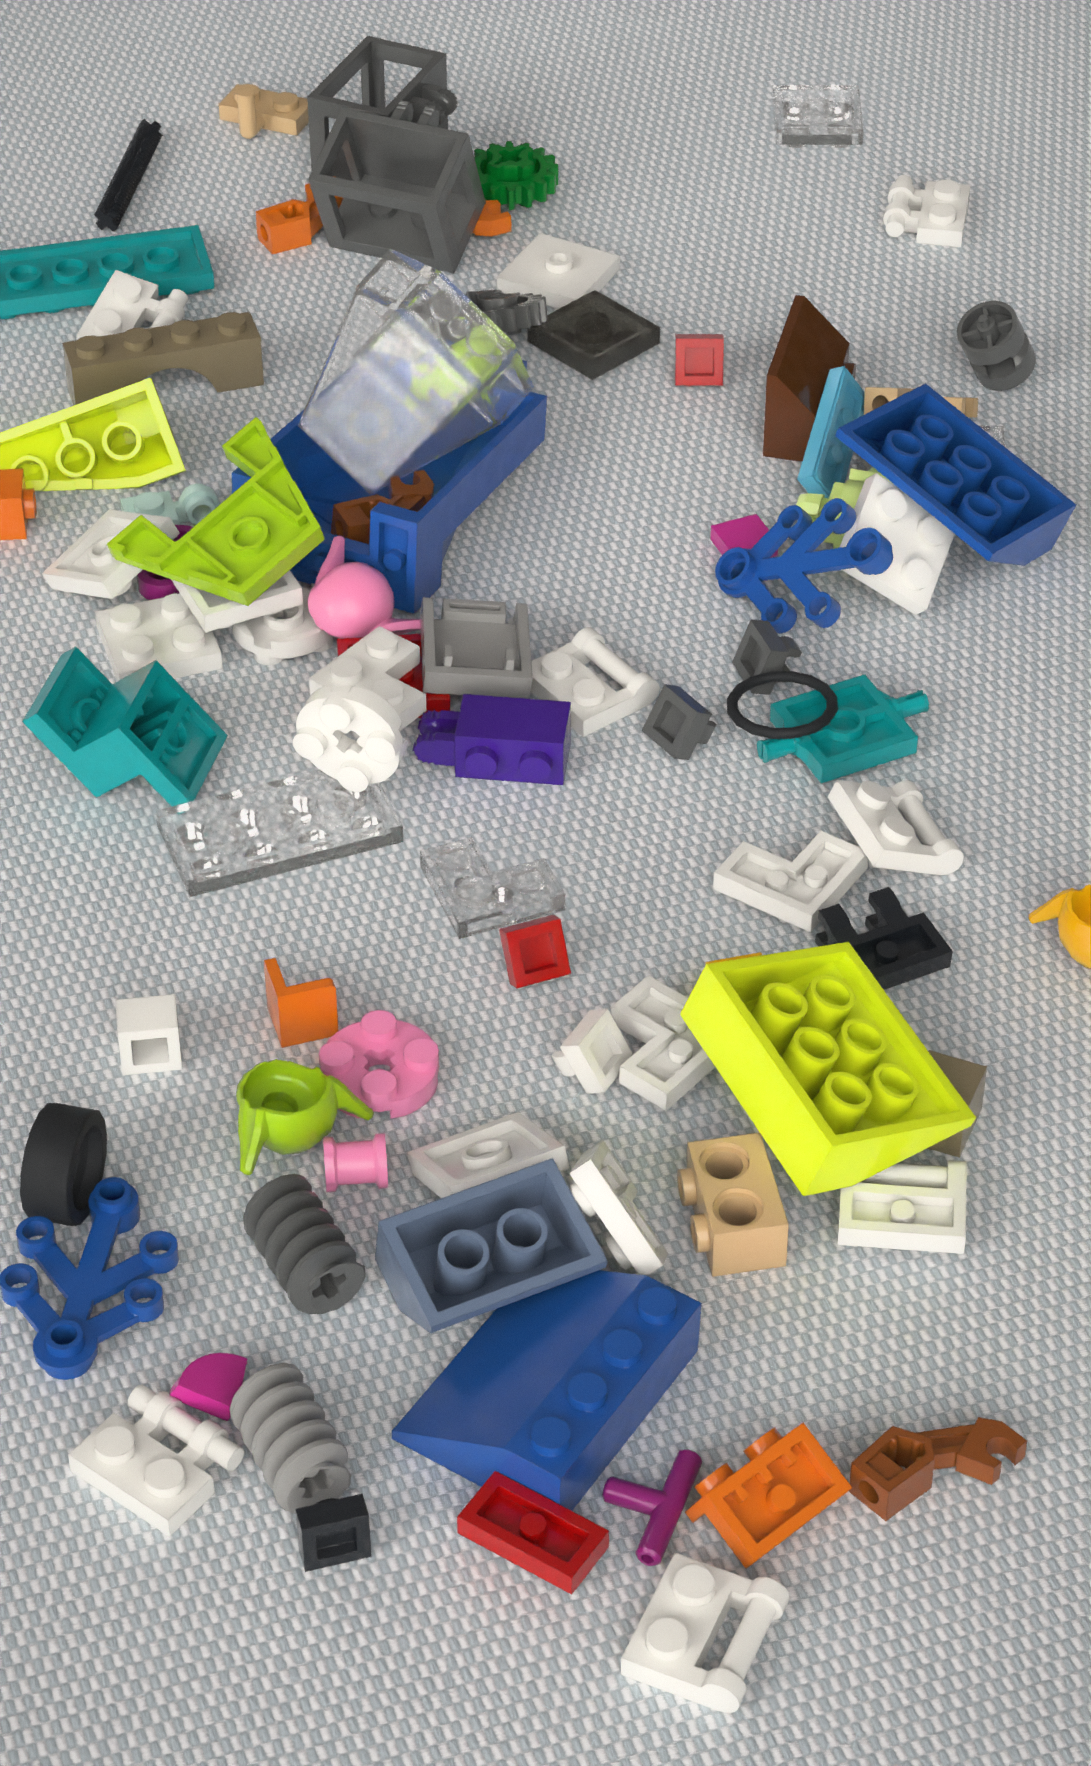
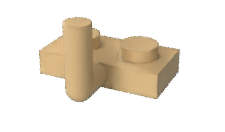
M237 84L219 103L220 120L239 123L240 134L245 139H252L261 129L297 136L309 123L308 101L306 98L298 97L290 92L278 93L259 89L256 85Z

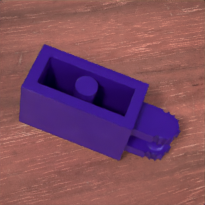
M463 694L460 712L428 710L427 713L423 712V716L419 720L417 729H419L421 735L418 734L412 751L415 752L417 760H421L422 763L427 762L430 764L432 762L435 765L455 766V777L564 785L571 746V702Z

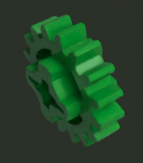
M507 141L505 147L491 143L487 151L479 148L474 150V158L485 200H498L501 206L507 204L509 210H514L516 204L531 208L534 200L544 203L547 201V194L556 193L558 164H555L554 155H545V148L540 147L533 150L530 147V143L526 142L514 147L512 141Z

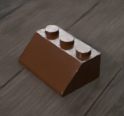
M795 295L767 373L764 457L802 462L829 370L845 366L855 379L856 363L848 362L850 343L805 296Z

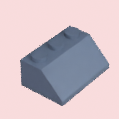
M553 1158L378 1221L375 1261L400 1311L429 1333L604 1269L608 1263Z

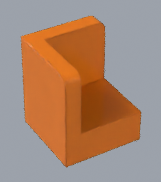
M276 958L264 960L267 1009L282 1048L329 1038L339 1031L336 987L331 978L286 987Z

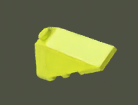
M151 378L0 433V470L23 469L26 489L34 488L35 491L142 488L186 471L157 389Z

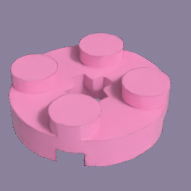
M376 1010L366 1013L362 1017L361 1022L348 1025L335 1033L320 1048L319 1065L325 1075H331L340 1080L374 1112L390 1111V1119L417 1111L433 1097L438 1085L439 1049L431 1037L420 1028L410 1023L396 1020L395 1016L388 1011ZM374 1065H388L391 1069L390 1071H386L384 1069L378 1068L373 1071H368L369 1067ZM338 1109V1110L342 1111V1112L345 1113V1114H348V1115L353 1116V1117H356V1118H360V1117H358V1116H356V1115H353V1114H351V1113H349V1112H347V1111H344V1110H342V1109Z

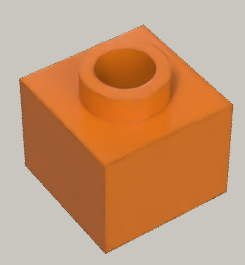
M23 469L0 470V540L27 539L28 519H36L37 516L35 489H26Z

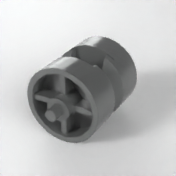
M986 301L975 305L963 315L957 327V338L979 382L984 387L995 391L1009 390L1022 384L1034 370L1036 356L1014 309L1001 301Z

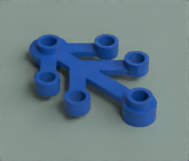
M835 498L824 505L820 516L813 522L812 517L801 507L791 505L780 513L776 524L751 549L736 547L726 551L717 562L715 575L719 587L728 596L741 598L747 595L761 612V620L769 621L778 634L786 633L794 626L797 620V611L784 599L773 596L763 583V581L781 579L805 606L806 617L818 627L827 628L838 620L841 614V606L828 593L820 592L806 575L856 568L865 575L881 574L892 564V545L876 529L863 528L850 538L846 547L814 551L832 532L844 534L849 531L856 521V512L843 499ZM841 513L840 517L837 520H835L837 515ZM798 519L797 523L792 527V524ZM787 538L795 541L780 557L770 558ZM824 606H826V609L821 614H819L821 609ZM782 612V615L776 620L778 614Z
M110 1177L100 1181L89 1196L88 1203L92 1227L78 1268L72 1264L56 1244L54 1225L49 1219L33 1216L26 1218L17 1226L16 1236L20 1253L26 1258L34 1259L67 1300L61 1317L41 1297L38 1275L32 1266L23 1263L13 1264L6 1267L0 1274V1290L3 1301L12 1307H17L37 1332L33 1340L34 1358L38 1365L53 1378L69 1380L82 1376L91 1368L98 1354L99 1343L138 1322H150L157 1319L164 1310L161 1285L147 1277L153 1274L170 1272L177 1266L179 1262L178 1243L173 1234L166 1231L148 1233L140 1241V1253L106 1270L117 1235L130 1231L140 1220L138 1193L133 1186L122 1178ZM34 1236H44L37 1240H30ZM158 1250L167 1251L163 1254H152L153 1252ZM18 1283H26V1284H27V1285H25V1286H23V1287H19V1288H14V1287H12L13 1285L18 1284ZM124 1290V1303L90 1318L94 1305ZM142 1298L152 1299L145 1303L136 1302L137 1300Z

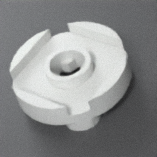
M302 588V605L282 610L276 614L264 615L232 625V633L237 643L245 650L252 652L254 660L262 665H276L282 662L283 659L300 657L312 652H323L328 650L334 641L333 636L321 630L311 617L307 602L311 590Z
M335 685L323 686L310 695L297 717V733L293 739V746L300 756L309 759L327 775L337 779L349 791L361 792L366 790L369 784L380 783L388 779L396 771L407 749V738L403 741L399 731L403 722L397 711L386 700L368 689L352 685L349 691L345 692L340 690L332 691ZM352 730L359 735V738L356 741L345 734Z

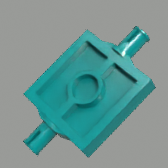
M864 674L829 685L837 695L838 711L829 725L814 734L794 739L768 738L757 742L758 755L760 759H763L764 763L792 754L802 759L822 784L917 753L918 736L905 722L904 718L928 712L929 700L927 695L923 694V690H918L898 698L890 697L878 690ZM813 690L771 703L770 721L776 728H791L808 724L824 713L827 708L826 699L820 692Z

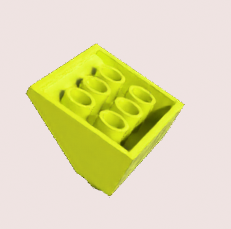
M849 942L706 964L680 1013L802 1196L853 1186L972 1126L976 1119L971 1109Z

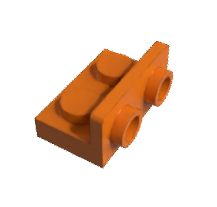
M801 1423L784 1437H782L776 1427L772 1428L743 1451L750 1460L749 1463L735 1473L725 1463L694 1487L702 1498L685 1511L686 1515L692 1523L706 1515L745 1569L852 1489V1486L804 1423Z

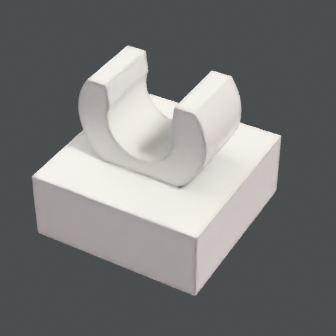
M607 1008L589 1010L560 1046L562 1051H555L551 1056L563 1076L576 1075L586 1094L606 1092L618 1077L619 1066L629 1059L633 1053Z

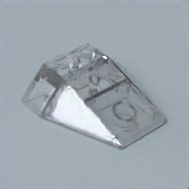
M390 249L357 285L298 426L372 495L389 486L390 478L399 476L401 479L502 424L534 389V386L515 343L441 271Z

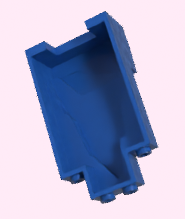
M447 340L437 341L423 355L437 352L455 343ZM371 350L275 434L270 440L278 450L285 467L293 481L297 484L320 525L325 538L323 542L290 569L296 580L307 584H315L320 568L329 553L333 538L337 536L331 534L333 504L375 494L389 499L390 476L398 475L403 483L412 485L414 471L425 470L434 483L433 498L425 506L416 512L379 502L370 511L369 544L345 538L344 563L362 562L379 570L385 576L393 591L394 608L414 614L421 607L422 597L430 598L441 587L442 562L456 528L545 440L547 396L526 391L527 361L518 359L514 363L495 359L496 374L492 385L474 399L453 403L441 398L431 388L418 406L412 409L408 407L407 403L415 362ZM240 468L232 472V494L251 478Z

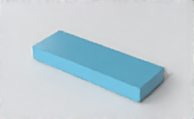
M845 366L829 370L797 478L808 493L824 494L825 498H829L834 482L845 483L854 452L839 440L835 434L839 427L864 415L865 392Z

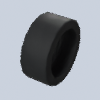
M47 1103L38 1113L25 1146L20 1176L22 1208L28 1218L41 1216L49 1219L52 1223L77 1226L81 1225L89 1216L88 1199L95 1186L103 1179L107 1153L106 1124L99 1110L60 1103Z

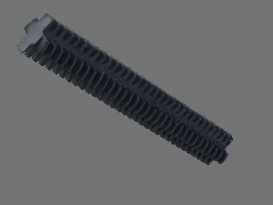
M145 119L139 123L94 214L98 218L96 225L101 230L108 227L113 232L118 228L163 136L159 132L161 128L159 123L154 121L150 124Z

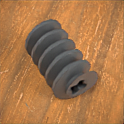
M298 1174L282 1175L267 1182L253 1195L246 1206L243 1216L244 1229L255 1242V1247L266 1259V1264L276 1275L277 1281L286 1291L289 1300L296 1309L307 1314H324L337 1310L349 1302L361 1289L365 1279V1266L356 1262V1252L348 1242H345L344 1234L338 1226L334 1225V1219L323 1208V1203L316 1193L312 1192V1186L307 1179Z

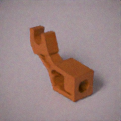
M425 470L414 471L412 485L403 483L398 475L390 476L389 499L375 494L333 504L331 534L369 544L370 511L379 502L418 512L433 498V481Z
M980 1417L977 1418L975 1424L916 1433L892 1426L851 1462L849 1484L852 1486V1489L849 1492L883 1520L887 1521L932 1488L933 1471L936 1469L956 1467L955 1471L993 1485L1000 1479L1002 1462L991 1454L1004 1455L1014 1465H1017L1025 1458L1027 1440L1002 1421Z

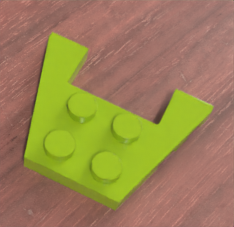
M257 417L222 445L227 459L251 477L247 482L176 542L143 515H140L106 544L112 557L120 562L249 606L323 542L325 538L320 525L297 484L290 476L264 425Z

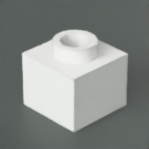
M175 994L115 1000L122 1074L132 1075L182 1070Z

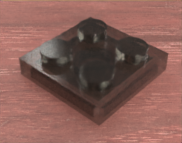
M596 290L548 314L547 322H542V325L531 326V328L527 329V342L591 380L602 376L606 372L660 344L659 326Z

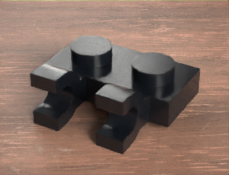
M890 887L869 893L868 902L876 913L866 917L865 926L869 931L859 935L852 927L847 914L840 904L819 910L818 919L826 931L816 934L815 943L818 946L849 942L883 990L950 967L952 949L924 912L908 917Z

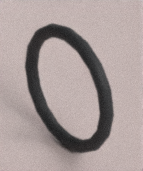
M770 671L751 676L737 684L727 697V714L736 726L752 735L770 739H794L814 734L829 725L838 711L837 695L827 683L812 675L794 671ZM771 682H793L807 685L820 692L826 699L827 708L820 717L808 724L791 728H772L756 724L743 717L738 710V701L745 692L756 686Z

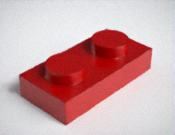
M497 1471L493 1472L457 1516L458 1534L571 1595L609 1548V1530Z

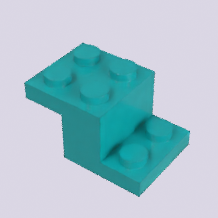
M76 646L60 656L22 721L96 798L141 774L177 812L193 804L228 736L157 660L112 684Z

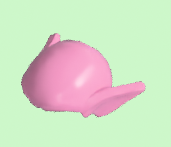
M342 536L334 537L329 553L320 568L314 587L311 589L307 600L309 613L314 619L315 624L327 634L342 639L365 637L378 626L396 635L421 630L420 619H395L392 617L394 594L385 576L379 570L366 563H344L345 538Z

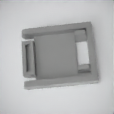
M422 597L420 621L423 693L472 694L530 699L533 676L527 604L516 603L513 615L514 624L505 623L506 602L443 598L441 619H434L433 598Z

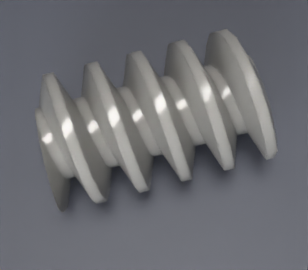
M274 1364L256 1372L240 1386L233 1396L230 1406L231 1421L241 1433L244 1444L252 1452V1458L255 1464L262 1470L263 1478L273 1490L277 1503L285 1511L296 1514L295 1509L314 1505L324 1499L339 1498L350 1486L351 1480L350 1472L344 1467L348 1460L347 1449L336 1439V1430L325 1420L323 1408L317 1402H314V1393L306 1383H303L301 1371L293 1364Z

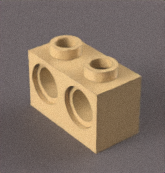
M760 1132L687 1142V1168L677 1170L678 1191L682 1206L692 1205L695 1215L690 1216L693 1247L696 1253H706L712 1277L785 1267L789 1224Z

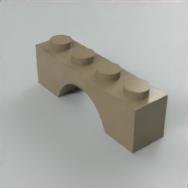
M228 312L214 318L196 321L180 320L172 325L148 329L132 328L124 333L99 337L90 335L75 341L62 343L67 387L73 406L140 382L158 371L172 368L189 369L200 373L212 383L217 393L264 385L261 337L250 312Z

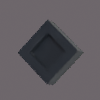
M363 1494L341 1499H324L314 1505L295 1509L299 1553L305 1572L371 1557L369 1514Z

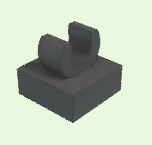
M751 619L732 663L743 680H746L751 676L770 671H790L785 664L786 658L800 657L802 651L791 637H779L769 621ZM776 682L756 686L750 691L752 694L770 695Z
M664 684L642 731L674 759L689 760L697 743H708L717 724L709 721L712 713L680 686Z

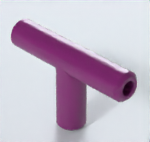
M686 1449L680 1450L677 1453L662 1490L611 1476L605 1482L602 1493L605 1503L651 1516L636 1549L637 1558L645 1565L656 1566L663 1559L702 1465V1459L695 1451Z

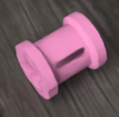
M385 1133L375 1134L373 1140L337 1143L333 1137H323L326 1192H336L338 1185L376 1183L379 1189L388 1188Z

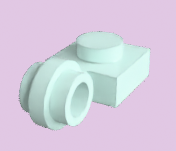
M192 484L184 489L179 501L173 502L168 490L157 493L144 492L137 496L120 499L121 511L170 517L174 525H180V523L189 521L196 525L219 506V500L212 488L203 484Z

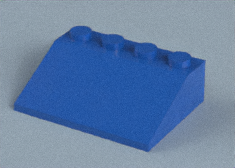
M926 383L839 427L835 434L839 440L988 562L1025 566L1052 550L1077 505Z
M598 1270L497 1308L392 1430V1439L480 1487L483 1486L494 1471H497L573 1511L697 1353L702 1303L647 1275Z

